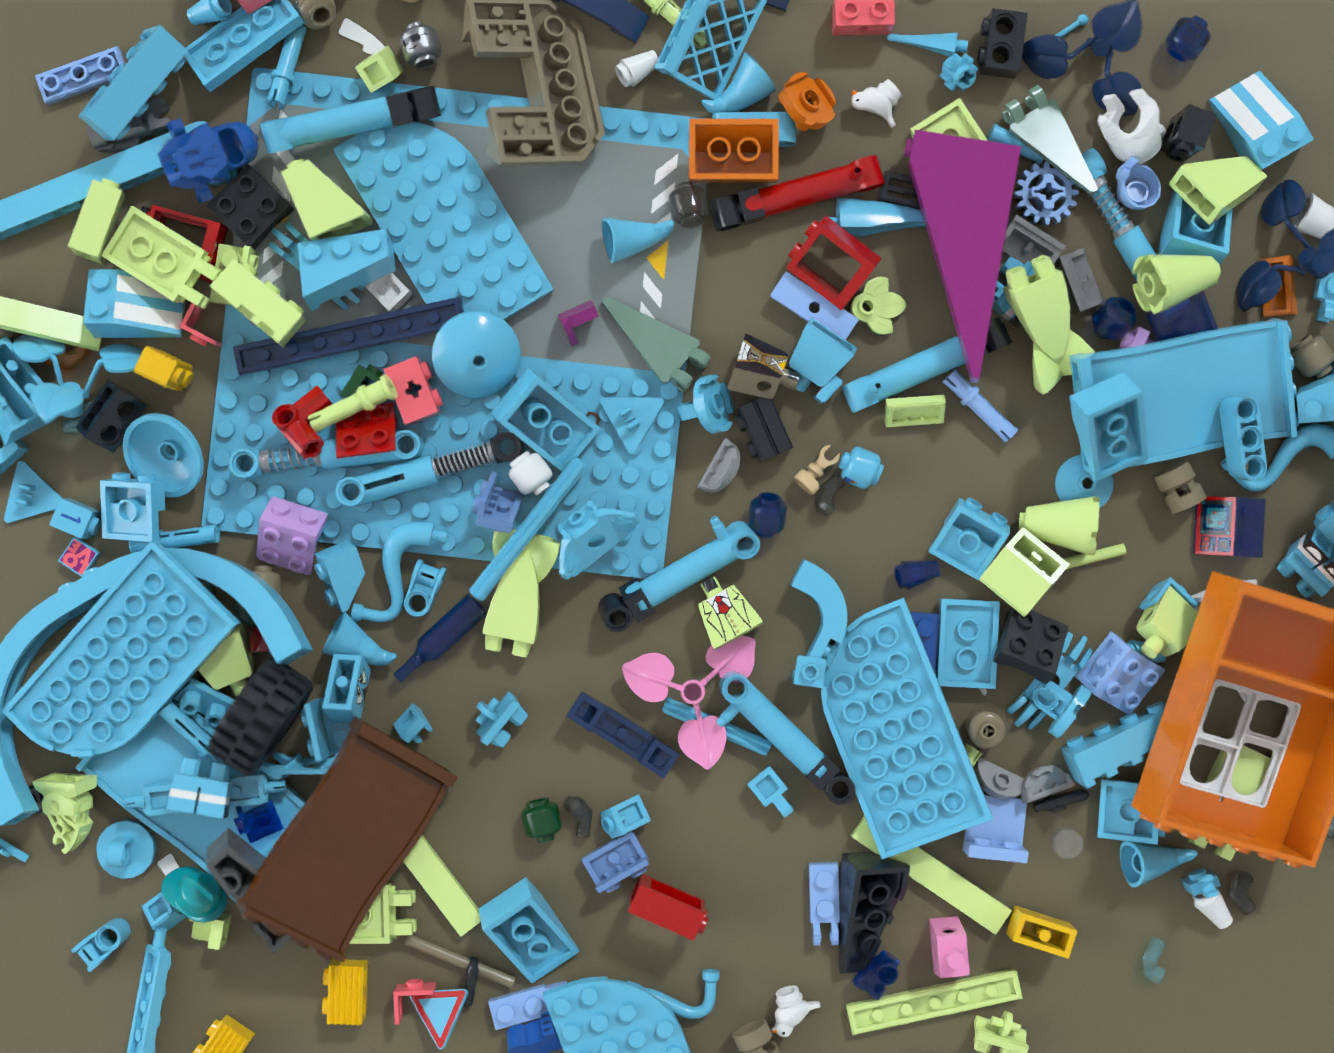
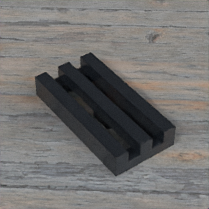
M885 171L883 176L885 185L881 186L878 201L921 210L918 201L887 195V191L917 198L915 190L889 184V180L913 185L911 176Z

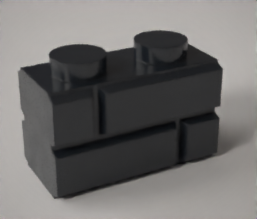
M761 397L737 408L739 414L734 416L740 431L746 430L750 441L746 445L752 459L758 457L759 461L762 462L793 448L773 399Z

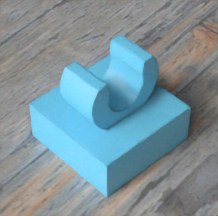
M413 703L393 724L400 738L408 744L412 739L417 743L422 742L418 734L422 728L427 729L429 732L433 730L422 710Z

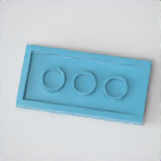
M272 0L249 15L241 6L230 14L226 20L219 22L186 47L188 52L184 57L209 92H212L305 22L288 0Z

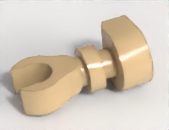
M831 445L820 449L815 463H810L807 466L808 471L801 469L793 477L794 481L809 495H814L819 489V483L816 478H821L824 475L823 470L828 466L834 465L839 460L840 453L831 461L825 459L824 453Z

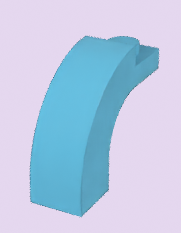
M802 559L789 585L811 596L817 603L821 615L820 627L805 656L826 659L832 648V645L828 644L830 639L842 643L845 636L847 606L842 591L834 579L820 567Z

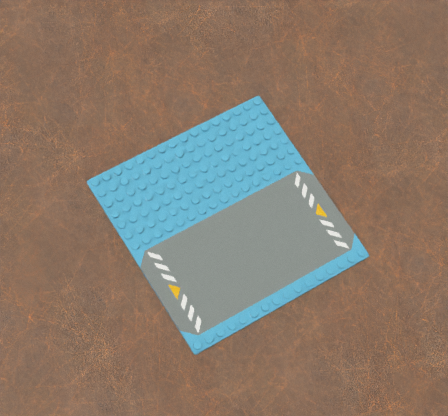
M254 68L251 76L246 125L258 136L259 149L257 157L249 165L294 208L275 228L298 244L300 241L284 226L289 222L304 237L312 241L281 171L288 169L287 165L298 159H304V161L309 160L373 218L375 224L352 234L381 230L333 148L356 134L298 146L285 151L267 153L260 123L385 97L386 95L406 92L425 86L389 82L371 93L362 79L294 72L295 82L289 88L285 108L278 109L279 103H277L276 108L270 107L266 103V98L272 84L271 73L276 69ZM435 88L441 116L415 122L446 132L458 140L472 154L554 289L550 294L505 320L515 332L520 345V363L515 376L502 390L486 397H465L451 391L438 378L432 362V346L437 333L240 376L233 346L265 340L271 337L235 307L226 305L202 527L217 524L220 531L258 535L259 519L272 496L328 513L327 523L317 542L338 544L347 540L354 546L383 549L385 539L398 526L414 521L434 523V529L448 532L446 543L431 541L430 547L414 545L408 547L404 552L492 561L495 557L492 545L494 530L476 525L478 513H473L476 496L480 494L483 480L488 481L491 472L498 473L496 487L520 492L509 477V471L512 468L510 466L511 462L499 464L497 462L492 464L487 462V465L482 464V467L477 465V468L472 467L471 470L467 468V471L462 469L461 473L457 471V474L452 472V475L447 474L446 477L442 475V478H439V482L368 502L360 506H346L339 502L336 497L335 489L340 480L408 460L324 469L323 466L318 467L317 465H314L312 468L306 466L304 469L298 467L296 470L291 467L288 471L282 468L280 472L274 469L272 473L265 472L264 475L251 479L239 478L234 475L229 467V459L239 449H261L262 451L268 449L271 451L273 449L274 452L279 451L280 448L282 451L287 450L288 447L290 450L295 449L272 421V414L277 407L283 404L293 405L315 386H318L331 403L334 404L345 399L340 394L358 365L367 368L371 364L384 373L383 369L416 356L421 359V362L426 361L433 376V378L428 380L432 390L437 388L443 405L439 406L441 414L408 426L404 424L395 399H387L379 404L394 402L395 417H397L399 425L395 432L410 430L421 436L424 442V450L419 457L431 454L436 459V456L440 458L442 454L446 456V453L451 455L452 451L454 453H457V450L461 452L462 448L464 450H467V447L471 449L472 445L474 448L477 447V444L482 446V443L489 442L490 438H494L502 432L512 433L499 423L491 412L529 367L582 413L587 415L590 411L595 412L599 416L598 426L601 428L577 457L586 464V470L536 534L552 537L561 542L563 537L558 532V524L563 523L573 512L583 507L588 500L594 501L599 506L598 509L608 508L635 512L640 518L636 528L581 572L646 579L664 568L680 427V415L677 406L682 404L683 393L671 381L667 384L660 382L604 308L602 299L606 296L690 335L707 183H689V119L707 118L599 106L605 134L582 164L498 165L484 151L491 142L486 111L489 107H530L528 98ZM603 217L654 224L673 220L674 228L659 243L629 258L611 264L604 244L601 221ZM271 231L255 249L256 255L259 257L258 273L255 277L263 283L266 280L270 281L281 291L279 294L281 298L287 303L291 299L304 310L302 315L306 322L297 332L389 312L367 288L361 291L357 287L351 289V291L361 300L359 304L346 296L340 297L350 307L347 311L342 309L332 299L320 304V308L311 311L302 296L300 271L268 245L270 242H273L288 254L291 253V250ZM234 233L233 246L243 248L247 246ZM394 252L396 271L392 273L414 294L398 310L426 304ZM592 300L599 317L572 328L579 344L571 347L564 328L558 319V314ZM476 356L473 359V362L475 364H480L483 362L484 358L482 356ZM687 361L680 368V370L686 372ZM369 379L367 383L371 385L375 383V381ZM414 383L412 384L413 390L409 391V394L417 398L419 397L418 391L422 387ZM602 397L663 398V406L634 454L628 453L600 403ZM588 415L587 417L590 418L596 424V417L594 415ZM336 423L320 432H316L322 440L336 439ZM411 437L404 438L401 442V450L404 453H410L414 449V440ZM512 439L504 440L500 446L501 452L504 455L513 454L516 448ZM523 442V453L529 451L530 454L537 453L534 449H532L525 442ZM245 456L241 461L242 469L246 472L253 466L250 456ZM542 457L553 473L548 481L551 486L561 474V471ZM392 478L368 486L371 489L395 481ZM354 483L350 484L346 490L349 499L354 500L359 495V488ZM547 490L538 496H535L533 492L523 496V502L513 526L514 530L520 526ZM560 549L552 568L559 569Z

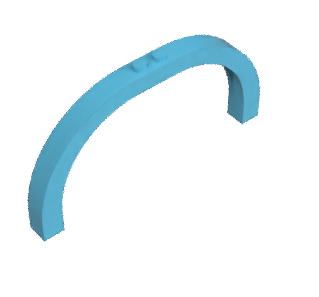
M165 548L193 576L220 587L245 608L259 628L276 663L288 665L313 650L290 607L265 580L251 570L216 555L190 549ZM142 551L114 559L101 567L88 569L79 580L61 585L57 589V593L38 604L19 620L0 644V826L15 825L39 811L19 766L14 743V723L1 710L19 691L28 667L49 638L63 626L89 611Z

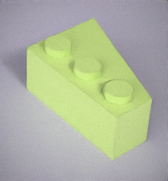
M233 259L210 287L281 347H284L306 322L302 315L304 310L291 299L287 303L279 296L281 291L270 281L266 280L263 283L255 277L258 272L246 261L243 260L239 264Z

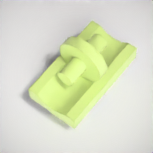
M1005 1011L1001 1018L992 1016L991 1019L976 1015L974 1020V1049L976 1051L988 1053L991 1046L995 1045L1000 1047V1053H1027L1029 1045L1026 1043L1027 1032L1021 1029V1024L1013 1022L1012 1013Z

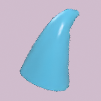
M744 52L732 82L722 93L721 97L714 100H702V104L708 112L713 114L738 112L757 103L777 89L765 70L752 56Z
M603 217L601 221L602 234L611 264L640 253L665 239L672 232L674 221L667 220L654 224Z
M346 612L341 613L322 650V653L331 656L333 654L362 655L368 665L375 666L392 664L397 658L396 653L382 649Z
M1124 841L1120 847V863L1123 875L1127 883L1134 888L1163 875L1183 863L1193 860L1198 855L1197 851L1192 849Z

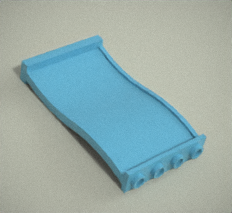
M1272 318L1268 321L1213 329L1138 346L1069 355L1074 394L1120 373H1124L1142 391L1148 458L1132 466L1170 460L1224 447L1219 409L1222 400L1228 396H1248L1258 402L1264 440L1279 437H1297V428L1299 426L1298 414L1295 411L1294 404L1297 390L1292 381L1294 359L1290 354L1289 348L1292 333L1286 320ZM1240 404L1238 406V414L1241 410ZM1244 433L1242 435V443L1244 442L1245 438ZM1080 443L1083 470L1091 474Z
M172 698L171 700L180 709V702ZM199 713L187 715L207 735L213 736L216 728L206 725L204 717ZM157 715L129 743L106 753L79 757L81 761L75 768L79 772L83 771L85 774L97 775V785L123 807V797L141 796L145 785L173 782L174 774L180 773L183 761L187 757L203 760L200 776L210 777L212 763L206 757L201 758L198 755L199 751L161 716ZM230 768V776L241 775L234 768ZM261 768L256 771V773L264 772L268 782L280 781V779L266 773ZM286 783L287 792L269 793L268 801L265 804L230 807L229 815L224 819L185 812L146 816L142 807L126 810L180 849L208 874L212 875L206 867L207 847L228 828L267 857L281 834L306 801Z

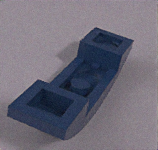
M561 0L610 26L611 31L635 44L649 20L647 14L626 0Z
M583 691L566 714L567 718L589 732L592 731L663 779L680 755L669 745L638 724Z

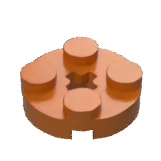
M806 72L794 74L783 85V89L778 95V100L794 120L798 129L801 131H808L809 129L818 130L825 127L835 117L833 107L836 105V100L833 92L823 80L818 77L815 80L806 77L809 74Z

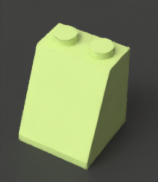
M295 160L287 165L288 169L281 171L310 239L318 240L350 235L375 224L373 218L309 160Z

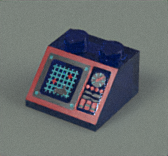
M1207 496L1204 501L1196 504L1193 554L1263 558L1266 499Z

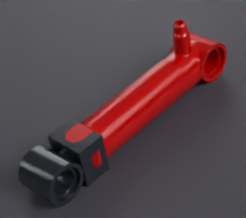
M871 155L857 159L847 165L760 189L755 187L737 192V195L722 196L710 201L709 206L716 231L721 232L743 224L745 226L763 221L765 217L851 193L874 190L885 185L877 155Z

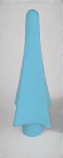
M958 32L929 35L889 34L887 36L889 41L920 47L949 57L953 56L955 51L967 53L968 41L957 39Z

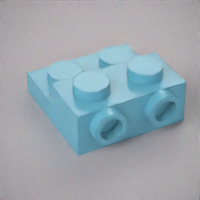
M126 472L112 473V478L100 480L102 538L150 542L151 540L159 541L158 511L165 510L164 481L156 480L155 474L137 475V479H130V473Z
M959 498L944 520V525L930 545L928 552L979 581L1010 535V526L1007 525L1008 520L1001 514L993 512L989 515L982 511V505L976 500L967 498L965 501Z
M1101 779L1097 838L1158 845L1159 837L1165 838V831L1155 828L1153 822L1142 819L1140 817L1141 813L1131 807L1139 781Z

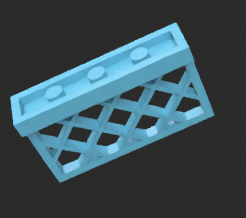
M686 0L654 69L663 74L670 75L711 100L721 97L767 0H758L754 9L745 11L743 0H736L740 14L728 18L723 4L725 0ZM717 3L721 20L709 24L706 11L710 5ZM741 18L744 30L741 36L732 38L728 22ZM723 24L727 41L714 45L710 28ZM704 30L708 47L696 51L693 38L697 32ZM728 45L731 57L727 63L720 65L716 48ZM710 51L714 67L701 71L697 55ZM691 57L695 74L686 77L677 71L682 61ZM712 72L716 73L718 84L714 92L705 87L703 75ZM697 78L698 83H696L692 79Z

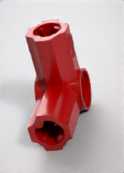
M315 386L293 405L283 404L277 407L272 414L274 425L303 459L315 458L322 452L321 449L324 445L323 440L309 425L310 420L308 419L310 414H314L332 405L331 401L318 386Z

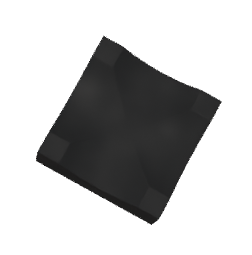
M249 164L207 205L228 228L254 250L262 243L269 232L294 210Z
M1011 607L1006 613L1002 636L993 662L1020 669L1032 675L1038 681L1047 684L1057 673L1069 626L1032 610L1024 617Z

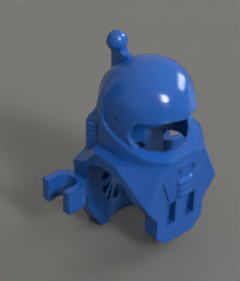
M179 118L166 123L173 139L167 141L157 154L170 186L182 189L194 188L198 202L201 203L214 198L207 183L230 179L229 172L246 166L257 157L259 149L258 136L248 125L242 122H229L210 128L205 123L186 134L182 120Z

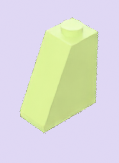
M1248 156L1184 164L1179 168L1169 182V185L1210 225L1254 194L1267 178V175Z
M102 178L101 182L92 180L68 247L75 255L102 265L105 264L106 259L101 255L114 235L125 198L124 192L119 189L120 185L105 178Z

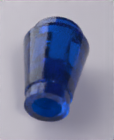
M936 560L902 561L900 565L895 566L894 575L899 588L910 590L939 577L940 569Z

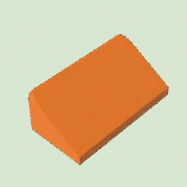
M1289 255L1259 259V261H1267L1271 267L1275 264L1294 266V259ZM1279 270L1277 272L1282 276L1281 288L1274 298L1262 305L1263 317L1297 315L1295 273Z

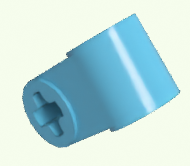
M418 559L404 600V607L408 614L421 617L431 612L437 594L444 582L447 568L442 567L438 569L424 564L423 560ZM423 573L434 576V579L424 576ZM417 595L423 596L426 600V607L421 612L415 611L412 607V600Z
M114 918L94 933L88 935L71 951L73 954L77 953L88 966L86 970L90 973L129 938L131 933L130 926L124 919ZM109 929L116 932L117 940L110 937Z

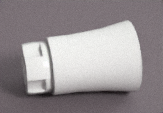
M1310 192L1306 194V204L1303 211L1299 215L1291 217L1290 220L1300 233L1321 239L1327 232L1334 229V207Z

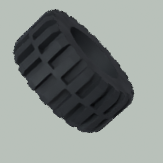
M273 658L267 660L249 679L220 720L209 741L208 748L210 753L243 775L252 776L278 746L302 711L304 704L313 691L311 680L287 664L276 663Z

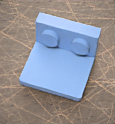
M1111 631L1075 677L1098 698L1127 714H1131L1150 689L1157 683L1165 669L1135 651L1121 637Z
M984 794L993 820L965 829L963 852L968 857L1027 863L1028 851L1022 846L1027 803H1022V798L1001 800Z

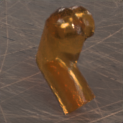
M76 346L69 353L64 352L63 354L56 355L60 370L73 369L88 357L90 352L86 348ZM50 359L46 360V365L54 369L52 361Z

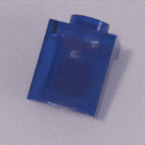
M272 800L246 812L243 811L241 806L235 807L239 816L233 819L240 835L246 833L250 844L284 829Z

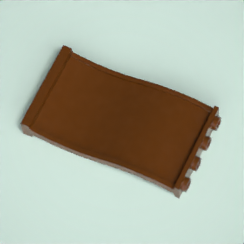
M356 716L349 725L350 731L328 771L267 855L244 898H239L237 902L243 911L242 917L249 922L257 925L260 921L268 925L267 929L280 937L287 934L293 937L292 941L304 949H308L311 946L317 949V954L329 961H332L333 958L341 962L345 961L347 958L345 951L366 912L384 885L417 843L436 812L448 787H453L458 779L447 768Z

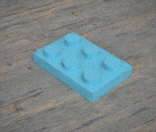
M940 598V624L936 677L940 686L996 689L997 663L993 662V658L998 647L1000 601Z

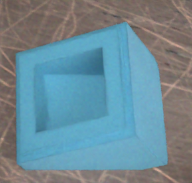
M162 891L142 906L148 922L154 931L155 928H166L169 931L186 917L163 898Z

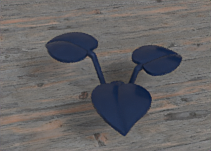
M1128 0L1099 10L1092 20L1094 37L1088 38L1084 44L1071 53H1067V42L1055 35L1037 36L1024 43L1022 59L1033 73L1045 79H1055L1062 76L1068 68L1067 60L1073 59L1087 47H1091L1095 55L1106 57L1105 78L1095 81L1092 87L1096 103L1107 111L1106 105L1102 101L1103 97L1116 94L1124 105L1125 112L1122 116H1131L1138 112V105L1129 94L1132 90L1142 89L1138 79L1127 72H1116L1112 76L1110 74L1111 60L1114 55L1113 49L1118 52L1129 51L1137 45L1140 39L1142 17L1137 0Z
M1284 180L1269 193L1262 204L1261 217L1270 226H1277L1284 221L1285 225L1306 248L1299 254L1298 261L1300 266L1275 264L1271 267L1270 263L1265 260L1251 265L1243 273L1237 289L1238 304L1243 312L1261 306L1275 297L1282 284V276L1277 272L1279 270L1296 272L1300 275L1308 272L1317 279L1325 278L1330 273H1334V229L1327 232L1320 239L1319 249H1316L1308 243L1290 220L1291 217L1299 215L1306 204L1304 189L1294 180Z

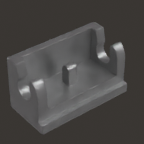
M1015 215L1007 224L1002 252L1023 264L1027 261L1031 263L1032 259L1045 255L1050 257L1054 265L1066 246L1020 216Z
M1085 248L1058 257L1054 264L1057 270L1063 272L1073 315L1105 303V299L1100 294L1087 260Z

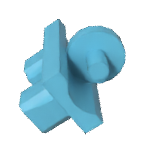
M192 677L173 698L180 702L181 712L187 715H194L197 712L205 715V724L212 728L218 727L220 720L226 714L232 702H234V699L213 689L207 680L202 683Z
M509 691L501 701L493 697L488 705L479 701L476 707L481 713L476 718V721L481 726L476 733L481 737L480 741L488 746L492 743L503 748L511 735L502 727L508 720L520 726L526 720L528 714L522 708L516 696Z

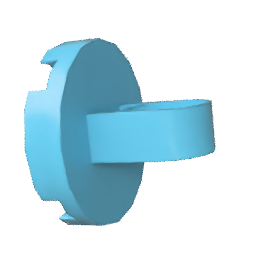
M716 374L700 377L696 381L693 390V401L677 406L681 421L698 417L705 430L711 434L729 430L733 423L728 421L729 414L734 413V406L725 382L719 384L717 381L719 376Z
M1049 681L1047 684L1041 682L1034 691L1033 702L1040 710L1054 719L1048 728V732L1058 738L1062 736L1075 720L1076 714L1081 706L1084 707L1092 692L1083 685H1080L1071 695L1052 681ZM1043 690L1050 691L1054 695L1055 700L1051 702L1044 700L1040 692Z
M133 819L120 820L108 826L99 836L96 846L97 859L102 868L111 876L121 879L134 878L145 872L154 862L157 854V840L143 822Z

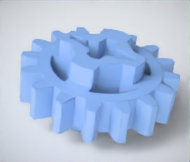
M1045 161L1041 169L1035 163L1030 167L1031 173L1025 170L1021 174L1024 180H1017L1015 182V186L1020 189L1013 194V198L1020 199L1015 208H1023L1025 211L1021 217L1024 219L1030 215L1032 217V225L1042 220L1043 227L1049 225L1050 219L1056 225L1061 222L1060 215L1067 218L1071 214L1067 208H1074L1077 205L1071 198L1077 196L1079 191L1072 190L1071 186L1075 183L1072 180H1068L1067 176L1055 167L1050 168L1049 162ZM1039 176L1037 186L1028 188L1031 180ZM1043 189H1045L1047 194L1052 195L1047 200L1046 196L1040 193ZM1063 200L1060 208L1053 212L1054 202ZM1030 202H1032V203L1038 208V210H1036V209L1030 204Z

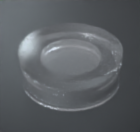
M1062 828L1054 833L1052 847L1059 856L1069 859L1076 857L1081 852L1083 841L1081 836L1073 829Z

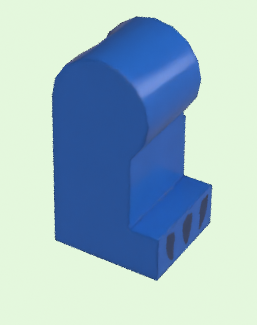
M549 1011L541 1013V1019L525 1025H514L507 1030L508 1053H547L562 1048Z

